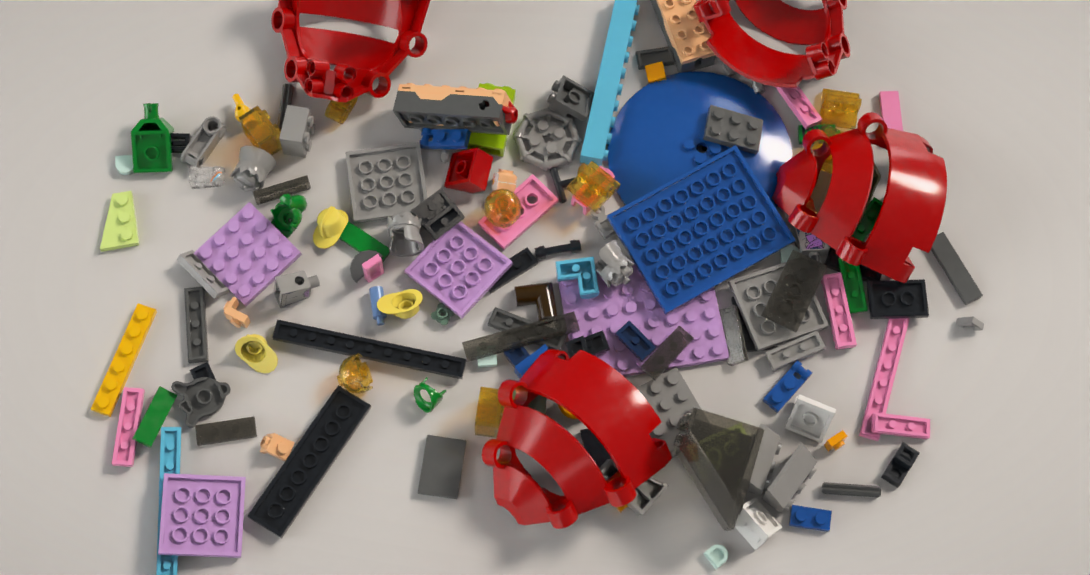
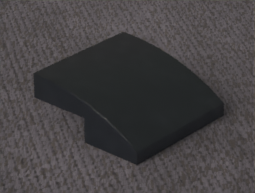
M442 188L411 210L412 214L417 216L418 219L422 218L421 225L434 240L465 218Z

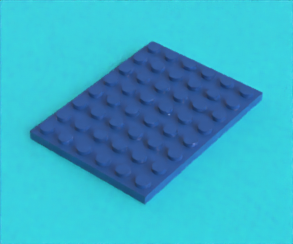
M736 145L606 217L665 314L796 241Z

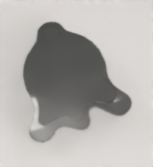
M209 377L197 378L190 383L175 381L171 386L174 392L184 396V400L178 403V407L186 413L185 424L189 428H194L201 418L217 413L223 406L226 396L231 391L229 384L218 382Z

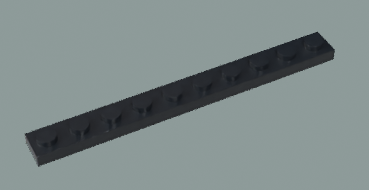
M278 319L272 336L273 340L458 379H463L467 362L464 358Z

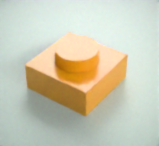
M842 430L828 439L824 446L828 452L833 448L836 451L845 445L844 441L848 436Z

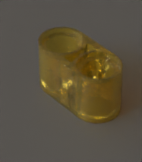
M358 97L348 102L331 100L326 108L325 117L343 124L354 108Z

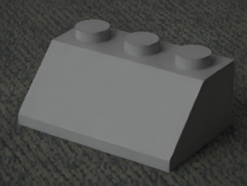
M760 424L754 436L737 487L759 496L763 490L767 491L770 483L767 477L769 472L773 473L776 464L773 458L775 454H779L782 446L779 443L780 436L764 424Z
M802 443L797 447L762 497L763 501L780 513H782L784 508L789 510L795 501L792 499L794 494L801 493L806 486L803 483L806 477L811 479L817 470L814 468L817 463L816 459Z

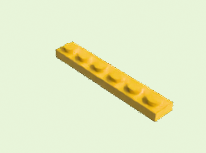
M137 304L91 407L92 411L111 417L155 318L156 309Z

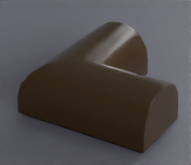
M552 282L514 287L517 307L536 304L539 322L558 320Z

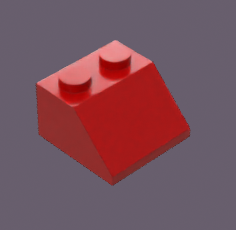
M478 147L452 153L444 187L468 193L485 191L493 157Z

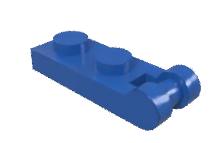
M423 128L421 132L422 140L419 141L420 148L467 149L471 132L468 129Z
M798 360L763 399V402L776 413L783 408L813 373L809 369L806 370L802 367V363ZM795 372L802 376L799 380L794 376Z

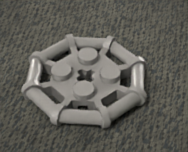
M549 107L530 114L525 113L518 129L512 135V139L515 140L520 153L521 161L533 164L543 169V171L564 164L569 165L579 144H582V138L579 136L574 123L575 119L567 115L563 117L549 109ZM547 116V120H541L538 123H535L533 121L535 119ZM553 117L564 123L559 125L550 121V119ZM529 124L532 127L528 135H523ZM567 127L570 130L572 138L566 137L564 129H566ZM550 136L552 141L545 143L543 137ZM523 141H528L530 144L529 151H526ZM571 144L570 148L565 154L563 152L565 145ZM533 154L538 155V156L544 158V161H542V160H540V159H537V158L533 157L532 155H533ZM551 156H560L558 159L548 161Z

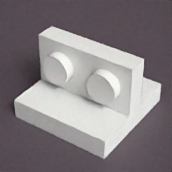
M799 394L794 401L785 429L822 443L836 409Z
M756 497L740 506L736 510L737 512L729 519L755 550L782 528Z

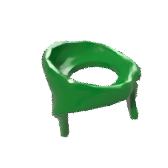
M427 377L423 382L414 387L415 401L418 407L425 413L433 411L446 393V390L438 393L435 389L425 384L428 380ZM421 390L427 391L431 402H427L422 398Z

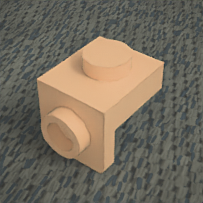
M232 297L231 301H227L224 306L226 319L230 320V323L240 328L243 326L247 328L250 324V319L248 315L236 310L239 302L236 297Z
M275 433L267 434L260 443V452L263 454L268 453L286 461L295 442Z

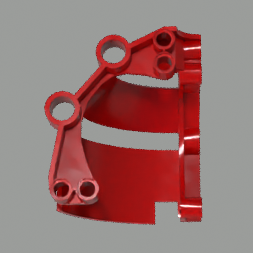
M278 0V7L272 13L271 24L276 33L282 34L288 57L284 66L286 79L289 82L300 83L305 93L313 98L348 102L364 93L375 98L384 97L390 90L391 80L389 75L407 55L417 58L422 56L427 49V38L421 33L430 0ZM300 13L356 20L399 30L395 43L352 33L300 27L299 15ZM415 37V45L410 50V41ZM330 65H336L334 71L330 70ZM378 77V86L376 89L373 90V81Z
M698 0L693 5L699 22H704L711 34L706 43L714 54L735 72L761 84L796 88L802 80L813 78L820 80L837 73L840 60L849 58L851 54L848 39L844 34L843 10L847 9V0H822L824 8L817 10L798 9L781 0H734L743 15L756 28L767 35L790 44L811 45L806 47V55L780 52L753 39L736 23L729 13L731 11L730 0Z
M874 112L864 114L859 119L856 129L830 137L820 129H813L807 132L802 140L804 149L780 166L776 173L777 185L772 196L773 201L790 216L788 221L791 225L803 232L812 233L834 248L836 254L842 260L855 266L862 264L887 277L906 283L915 269V266L908 257L912 248L915 247L929 253L941 224L947 194V172L944 159L932 154L933 148L926 139L918 134L887 128V124L881 116ZM876 122L879 123L878 128L875 131L870 133L866 132V129L870 124ZM816 140H824L820 148L810 149ZM871 144H874L888 151L889 175L879 216L867 241L863 242L852 237V234L862 217L871 190L874 172V155ZM831 155L833 165L832 177L825 200L819 212H817L811 195L817 184L822 166Z
M549 349L536 359L519 381L505 380L502 382L498 389V400L504 406V411L497 438L488 440L482 449L483 462L487 466L493 467L494 498L497 504L508 510L518 524L532 525L551 522L552 526L556 529L572 525L578 519L579 514L610 503L611 506L621 507L629 504L637 495L635 489L664 468L672 459L666 441L651 438L650 433L661 423V420L645 397L616 369L583 350H579L569 359L565 351ZM514 389H515V390H516V395H515V398H514V400H513L512 395H513V391H514ZM538 395H541L572 413L604 446L618 471L611 478L605 480L599 467L579 441L547 415L527 407L529 403ZM500 448V455H499V458L497 459V458H496V456H497V451H498V449ZM515 449L526 453L541 464L554 478L565 496L557 495L544 487H540L531 474L523 467L516 455Z

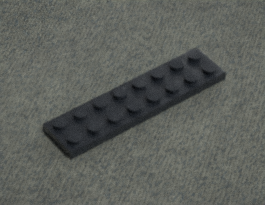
M338 385L248 514V518L282 539L371 409V405Z

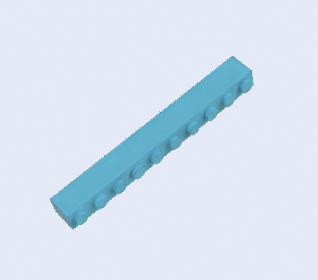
M615 0L582 146L580 163L602 166L603 161H607L609 150L605 149L606 145L611 143L612 133H609L610 127L614 128L616 117H613V112L618 111L619 101L616 99L617 95H621L623 84H620V80L624 79L626 74V68H623V66L629 60L630 52H627V48L632 46L633 36H630L631 31H635L637 21L634 20V16H638L640 9L637 0Z

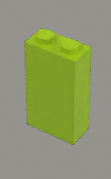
M479 83V87L486 90L502 89L506 91L514 105L516 89H512L509 86H494L491 83ZM471 132L467 150L478 147L489 155L503 157L508 135Z

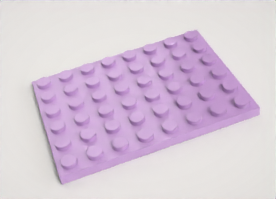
M635 263L631 266L633 273L628 277L630 281L626 285L624 283L616 287L611 285L609 288L596 271L599 295L590 299L580 298L577 279L558 282L568 341L581 336L587 337L603 330L610 350L594 356L612 366L624 377L669 370L675 367L681 368L729 360L714 288L665 314ZM629 320L656 347V350L643 362L615 336V333Z

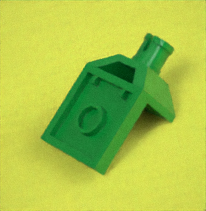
M158 103L143 104L145 116L131 131L134 173L173 171L170 133L174 132V128L164 118H159Z

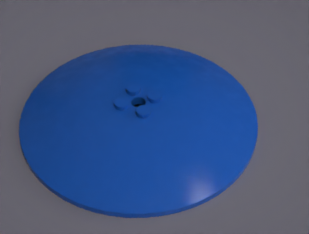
M711 72L676 73L666 76L667 80L656 81L646 85L636 92L620 110L616 117L614 128H611L612 138L611 143L608 144L609 152L607 158L608 168L615 176L613 186L624 205L633 202L731 148L703 140L708 108L710 105H714L763 120L758 153L755 155L742 150L739 151L773 205L777 208L778 205L772 199L777 185L776 173L780 166L793 157L792 146L787 129L777 111L761 94H755L750 86L734 78ZM704 146L707 151L701 153L697 150V147Z

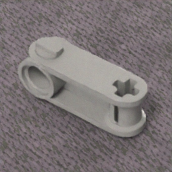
M212 116L204 120L182 152L181 162L189 163L195 170H199L227 132L226 126L221 123L220 119ZM212 127H217L216 130L210 131Z

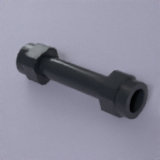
M571 240L569 244L548 248L539 246L534 248L536 259H545L546 255L568 251L577 253L581 251L580 240Z

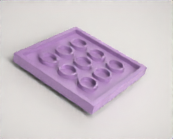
M250 202L194 252L245 307L275 280V277L280 276L302 255Z
M460 221L438 239L433 240L404 271L405 274L462 319L513 265V262Z
M164 473L158 555L241 558L246 477Z

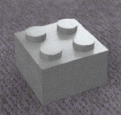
M287 105L279 137L283 154L306 158L307 151L310 152L312 144L310 137L314 135L316 127L313 124L314 116H311L310 108Z

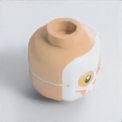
M499 169L498 172L493 174L492 190L497 192V196L507 197L515 191L517 176L513 174L514 171Z

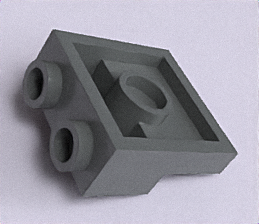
M563 75L559 81L556 80L552 85L551 90L554 93L552 92L547 99V102L550 103L549 109L563 117L569 113L584 122L588 116L594 92Z

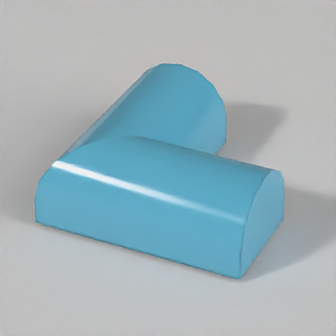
M594 257L555 262L558 282L577 279L580 298L590 299L599 295Z

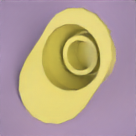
M330 206L318 214L317 227L313 234V242L317 247L326 249L336 244L348 223L347 213Z
M416 289L388 294L378 300L377 308L382 313L393 314L401 319H408L419 312V305L423 300V295Z
M247 334L235 344L236 354L257 372L270 373L277 367V355L262 336Z

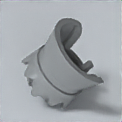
M243 146L240 148L239 162L230 174V177L234 176V181L244 191H256L258 189L261 192L266 176L276 166V160L263 149L255 146Z
M405 211L394 214L392 217L388 216L387 227L391 238L389 245L390 254L399 257L420 254L425 248L420 236L422 218L418 219L417 216Z
M616 240L610 241L599 250L601 259L595 264L596 271L609 288L611 285L615 287L623 283L626 285L630 281L628 277L633 273L631 266L634 265L631 260L622 254Z

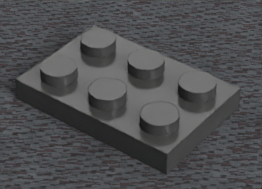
M710 105L703 140L728 147L736 145L739 150L756 155L759 151L763 120Z

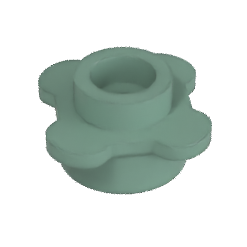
M439 303L436 311L432 312L431 317L433 320L441 323V325H447L454 312L445 307L443 303Z

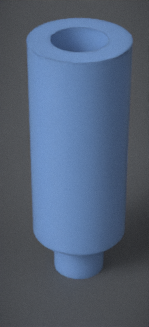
M374 286L369 289L373 319L377 320V325H384V319L387 317V314L382 313L377 308L378 300L384 296L383 287Z

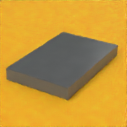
M427 435L418 494L451 499L458 498L466 440Z

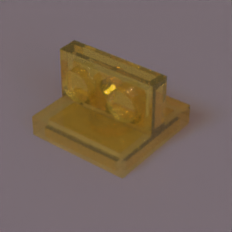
M823 88L819 114L822 121L819 125L835 124V127L855 129L857 114L862 99H859V94Z
M591 161L588 165L583 163L578 168L577 177L567 186V190L596 213L620 188L621 184Z

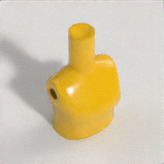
M234 94L232 98L236 104V120L244 128L253 127L257 121L254 119L251 109L244 105L239 94Z

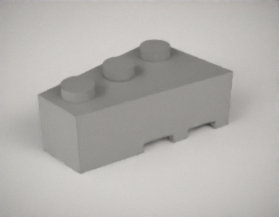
M607 459L599 468L605 480L611 478L618 471L612 459ZM650 477L635 489L637 495L627 506L637 515H643L669 485Z

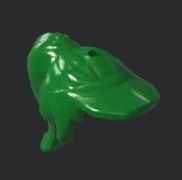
M283 194L280 197L281 202L275 206V209L270 210L273 215L271 223L286 238L291 236L302 220V212L307 207L304 196L293 195L290 197V194Z

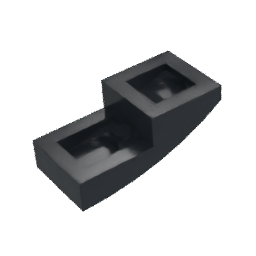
M603 330L587 337L581 336L565 342L570 358L579 350L586 351L592 355L610 350Z
M903 442L881 478L898 488L920 452Z

